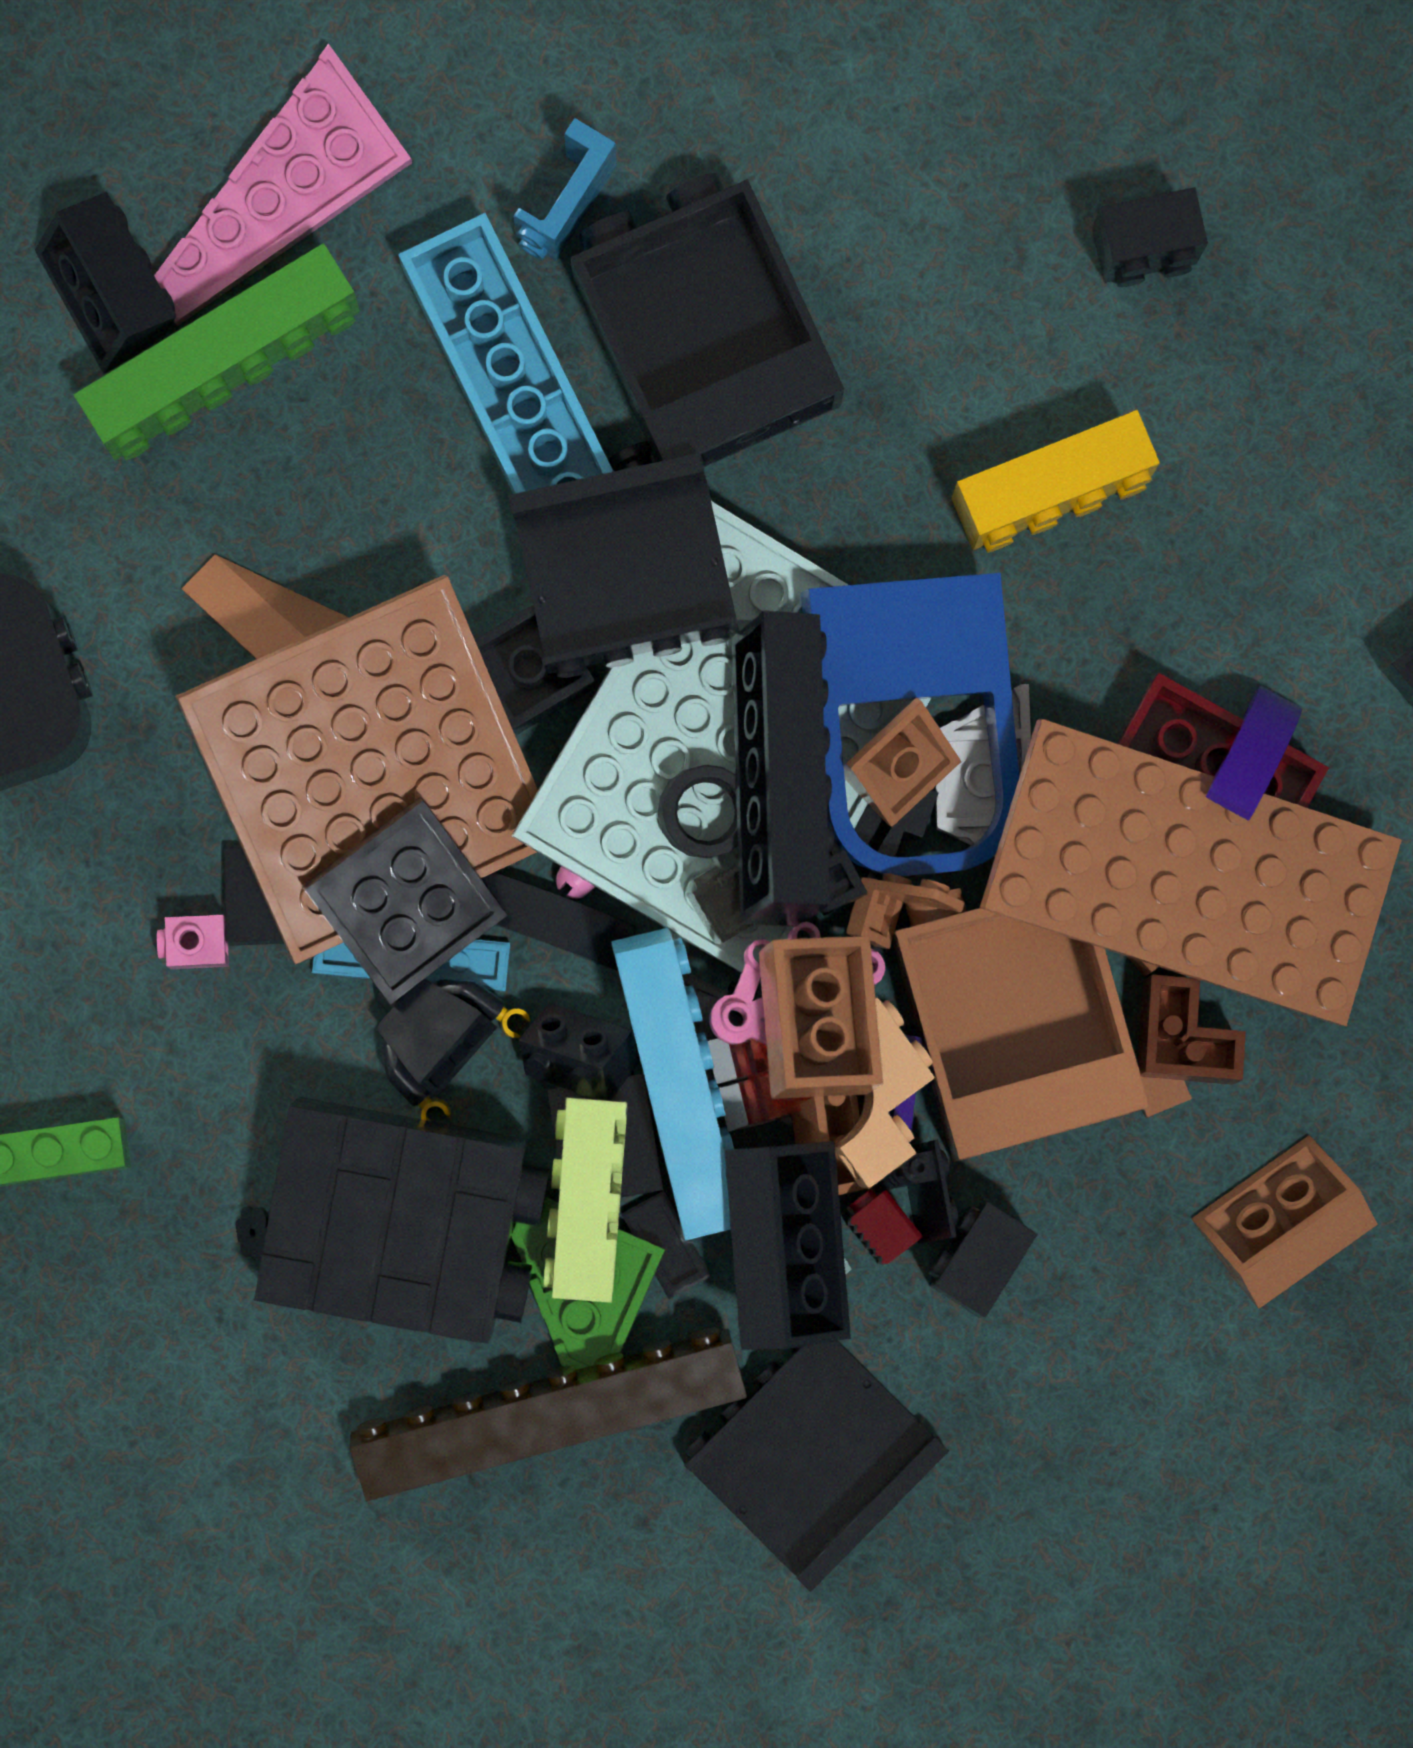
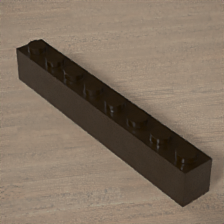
M716 1327L703 1328L693 1332L690 1335V1339L672 1344L669 1340L652 1342L643 1347V1352L625 1357L622 1353H612L600 1357L595 1361V1365L576 1370L574 1366H565L551 1371L547 1375L548 1378L530 1383L527 1379H517L505 1383L500 1387V1391L481 1396L479 1392H470L456 1397L450 1405L435 1409L432 1405H422L407 1411L405 1417L386 1422L384 1418H375L365 1421L357 1427V1430L351 1431L350 1450L366 1502L747 1398L730 1330L727 1328L719 1331Z

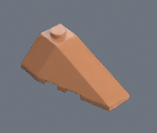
M216 554L182 588L194 602L255 660L349 618Z

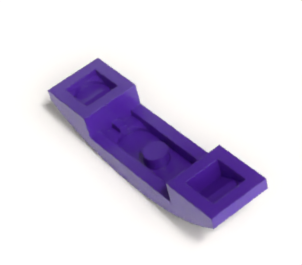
M1259 684L1243 716L1245 718L1225 760L1215 775L1206 798L1249 821L1285 753L1298 724L1302 707Z

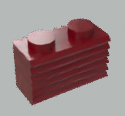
M870 1189L847 1207L848 1211L852 1214L847 1220V1226H854L853 1233L860 1234L859 1241L866 1242L865 1249H872L871 1256L878 1257L877 1264H889L923 1237L887 1190L876 1195Z

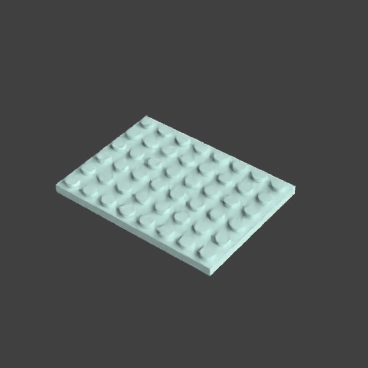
M712 502L739 631L763 611L802 613L800 593L810 588L848 585ZM737 633L729 634L730 639L727 642L718 645L702 646L701 641L681 645L682 651L676 654L655 657L653 656V651L633 655L634 661L632 663L611 667L511 836L660 926L669 928V931L737 972L742 973L745 965L744 952L750 944L759 939H765L770 942L772 940L788 939L789 932L795 926L740 924L738 846L728 854L713 858L688 856L670 844L662 833L658 819L659 799L668 782L683 770L702 765L724 767L736 774L735 750L733 748L735 734L732 637ZM931 698L919 700H921L926 707ZM913 700L839 706L843 765ZM845 780L848 814L855 829L868 803ZM703 782L693 785L684 792L678 803L677 815L680 825L688 835L697 840L710 841L719 838L728 831L734 818V806L731 797L723 788L716 784ZM758 947L753 950V957L757 962H759V951L762 949Z

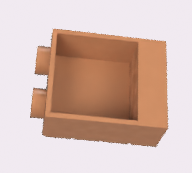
M961 888L949 890L948 895L964 902ZM965 902L962 912L905 903L911 927L895 931L892 946L917 1036L923 1037L922 1046L933 1062L928 1068L935 1078L930 1082L953 1162L1149 1108L1105 949L981 908L967 911Z

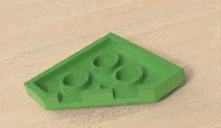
M546 1196L540 1226L516 1223L511 1236L522 1262L532 1265L530 1286L554 1342V1348L561 1365L574 1366L577 1370L595 1365V1361L602 1356L621 1353L666 1249L618 1228L612 1303L552 1298L553 1288L544 1287L546 1258H555L556 1238H548L550 1208L559 1209V1202Z

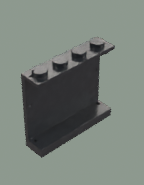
M700 453L508 495L511 513L517 524L544 653L542 661L548 674L557 672V677H573L585 673V666L605 662L606 667L623 666L634 661L633 655L653 651V656L655 657L668 656L682 651L681 645L701 641L702 646L718 645L727 642L730 639L729 634L739 632Z
M838 1341L790 1348L794 1354L781 1367L773 1361L754 1380L760 1388L747 1401L744 1399L733 1401L719 1415L725 1424L712 1437L704 1431L685 1450L691 1458L684 1466L810 1592L949 1452Z

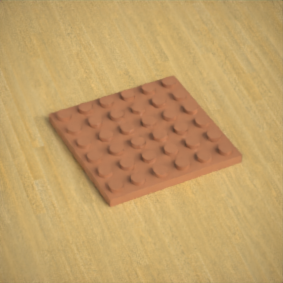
M446 575L433 579L175 696L291 960L295 965L343 943L302 886L418 798H421L426 803L480 879L537 853V851L513 838L511 835L538 789L451 582Z

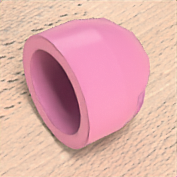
M562 866L556 874L558 890L562 889L567 883L572 887L566 896L569 899L583 898L595 887Z

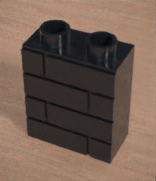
M708 173L683 183L666 196L672 213L637 228L631 212H620L591 224L579 233L578 238L584 251L571 257L572 279L645 439L652 449L656 462L700 453L703 465L706 467L841 407L844 393L842 382L748 179L725 189L718 173Z
M299 1096L289 1106L254 1301L489 1344L494 1332L496 1319L522 1323L532 1265L507 1260L514 1222L540 1226L550 1169L525 1164L529 1139Z

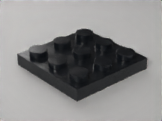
M421 798L415 800L302 886L389 1004H392L507 916Z

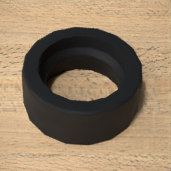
M702 765L683 770L668 782L659 799L658 819L662 833L674 848L688 856L713 858L728 854L738 846L736 774L724 767ZM703 782L716 784L723 788L731 797L734 806V818L728 831L719 838L710 841L697 840L688 835L680 825L677 815L678 803L684 792L693 785Z

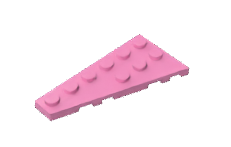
M329 44L320 54L318 62L306 78H302L292 91L293 95L275 118L271 119L229 175V180L215 199L212 198L204 208L200 219L187 236L180 240L154 275L159 286L166 289L172 297L177 316L174 322L177 326L412 164L411 157Z

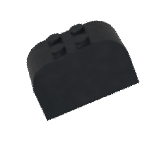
M0 574V791L64 770L80 758L91 736V716L85 699L93 696L85 670L80 668L78 662L73 663L70 653L78 651V647L69 623L66 624L63 616H57L52 606L32 584L10 574Z

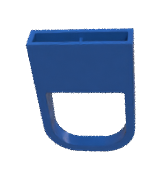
M1001 573L810 588L800 592L802 613L820 614L821 631L825 632L827 638L826 654L822 660V678L827 680L829 688L827 704L823 708L824 726H827L830 731V747L825 756L826 774L831 777L832 794L827 804V823L832 824L834 838L841 851L845 850L851 861L868 871L881 875L889 873L898 876L961 871L976 867L992 858L997 853L1019 780ZM981 694L984 699L995 791L994 815L985 834L970 847L948 854L899 858L884 855L869 847L854 830L848 814L839 706L914 700L915 698L927 699Z

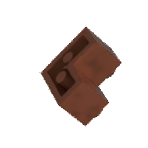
M1151 975L1143 980L1138 1068L1141 1077L1234 1085L1243 1080L1246 1031L1197 1027L1200 980Z

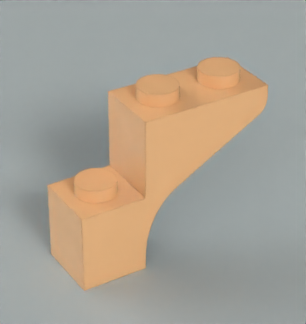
M875 997L883 1085L869 1094H864V1106L859 1120L853 1129L841 1141L835 1144V1153L857 1184L863 1188L872 1187L916 1154L909 1143L914 1139L911 1130L898 1115L891 1118L888 1112L935 1078L928 1068L933 1063L929 1054L917 1040H914L912 1043L909 1042L899 1028L904 1024L899 1012L888 1000L881 1003L878 997Z

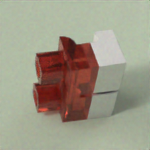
M719 1038L708 1041L717 1084L748 1078L747 1081L719 1088L726 1114L724 1117L728 1132L762 1125L774 1121L776 1118L802 1111L800 1104L811 1098L771 1099L767 1045L752 1038L741 1044H728Z

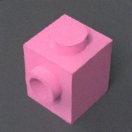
M224 915L165 917V929L157 930L158 958H166V966L170 969L229 967V946L226 943V917Z

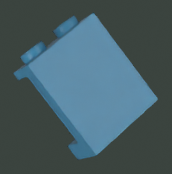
M576 118L573 119L564 136L566 157L579 166L544 220H539L518 208L513 216L515 234L521 240L518 244L519 247L539 260H543L546 255L555 261L558 260L617 166L616 143Z

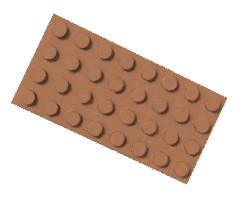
M1044 719L1036 721L980 905L981 909L1338 1026H1347L1398 855L1401 839L1267 794H1263L1256 810L1248 821L1206 798V794L1215 778L1214 776Z

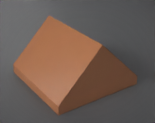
M915 698L844 765L845 780L889 826L893 827L962 761L923 702Z

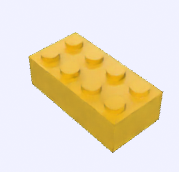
M1135 410L957 481L951 499L972 550L984 546L987 553H990L1013 543L1012 537L1016 536L1018 532L1029 528L1031 535H1035L1058 525L1057 519L1068 512L1074 511L1076 517L1094 512L1102 507V501L1113 494L1118 493L1120 500L1141 493L1147 489L1145 484L1152 481L1151 477L1160 462L1138 410Z

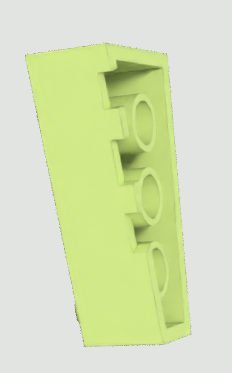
M566 1098V1110H558L555 1139L563 1140L562 1159H554L552 1188L560 1189L559 1209L550 1208L548 1222V1238H556L555 1258H546L544 1287L553 1288L552 1298L612 1303L628 1110L626 1102Z

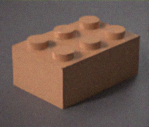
M870 936L772 940L759 951L771 1099L869 1094L883 1085Z

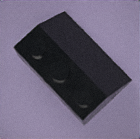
M107 192L57 211L34 251L104 374L165 335L177 317L174 302L168 291L159 286L151 271L152 266L149 256L142 247L136 245L128 230V221L123 210L113 204Z

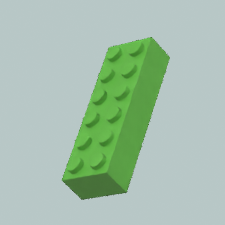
M323 243L73 395L114 461L122 456L126 461L131 460L145 452L150 447L148 440L164 431L166 435H172L185 428L191 422L189 415L204 406L210 411L226 403L233 396L230 391L247 381L251 386L267 378L274 371L271 367L273 364L287 356L290 361L304 356L314 348L315 345L312 341L329 331L331 336H334L348 329L356 321L353 316L360 312L355 292Z

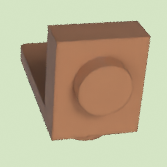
M884 873L882 880L862 877L861 881L868 893L866 896L855 900L850 912L846 934L853 937L870 936V945L890 949L902 903L962 912L964 902L948 895L949 886L931 880L922 879L920 886L911 885V880L889 873Z

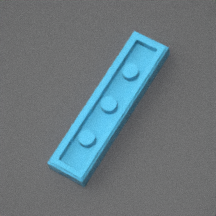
M475 940L425 979L434 984L442 978L472 980L489 991L506 992L510 943ZM344 943L317 954L313 958V974L370 979Z

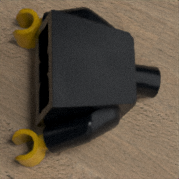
M442 978L434 984L427 979H423L392 1004L387 1002L380 991L377 996L378 1003L389 1012L377 1028L385 1039L381 1047V1054L387 1079L411 1106L418 1105L421 1108V1119L428 1121L431 1120L427 1116V1110L434 1106L443 1109L444 1113L450 1118L451 1112L448 1103L439 1098L431 1099L428 1095L431 1092L437 1097L498 1028L492 1022L494 1019L500 1021L502 1032L511 1038L521 1037L517 1033L512 1032L507 1026V1020L512 1014H517L523 1020L530 1022L529 1015L524 1010H508L504 1007L502 999L472 980Z

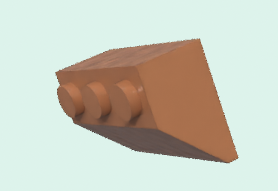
M1310 1135L1191 1218L1232 1278L1258 1309L1378 1225L1360 1189Z

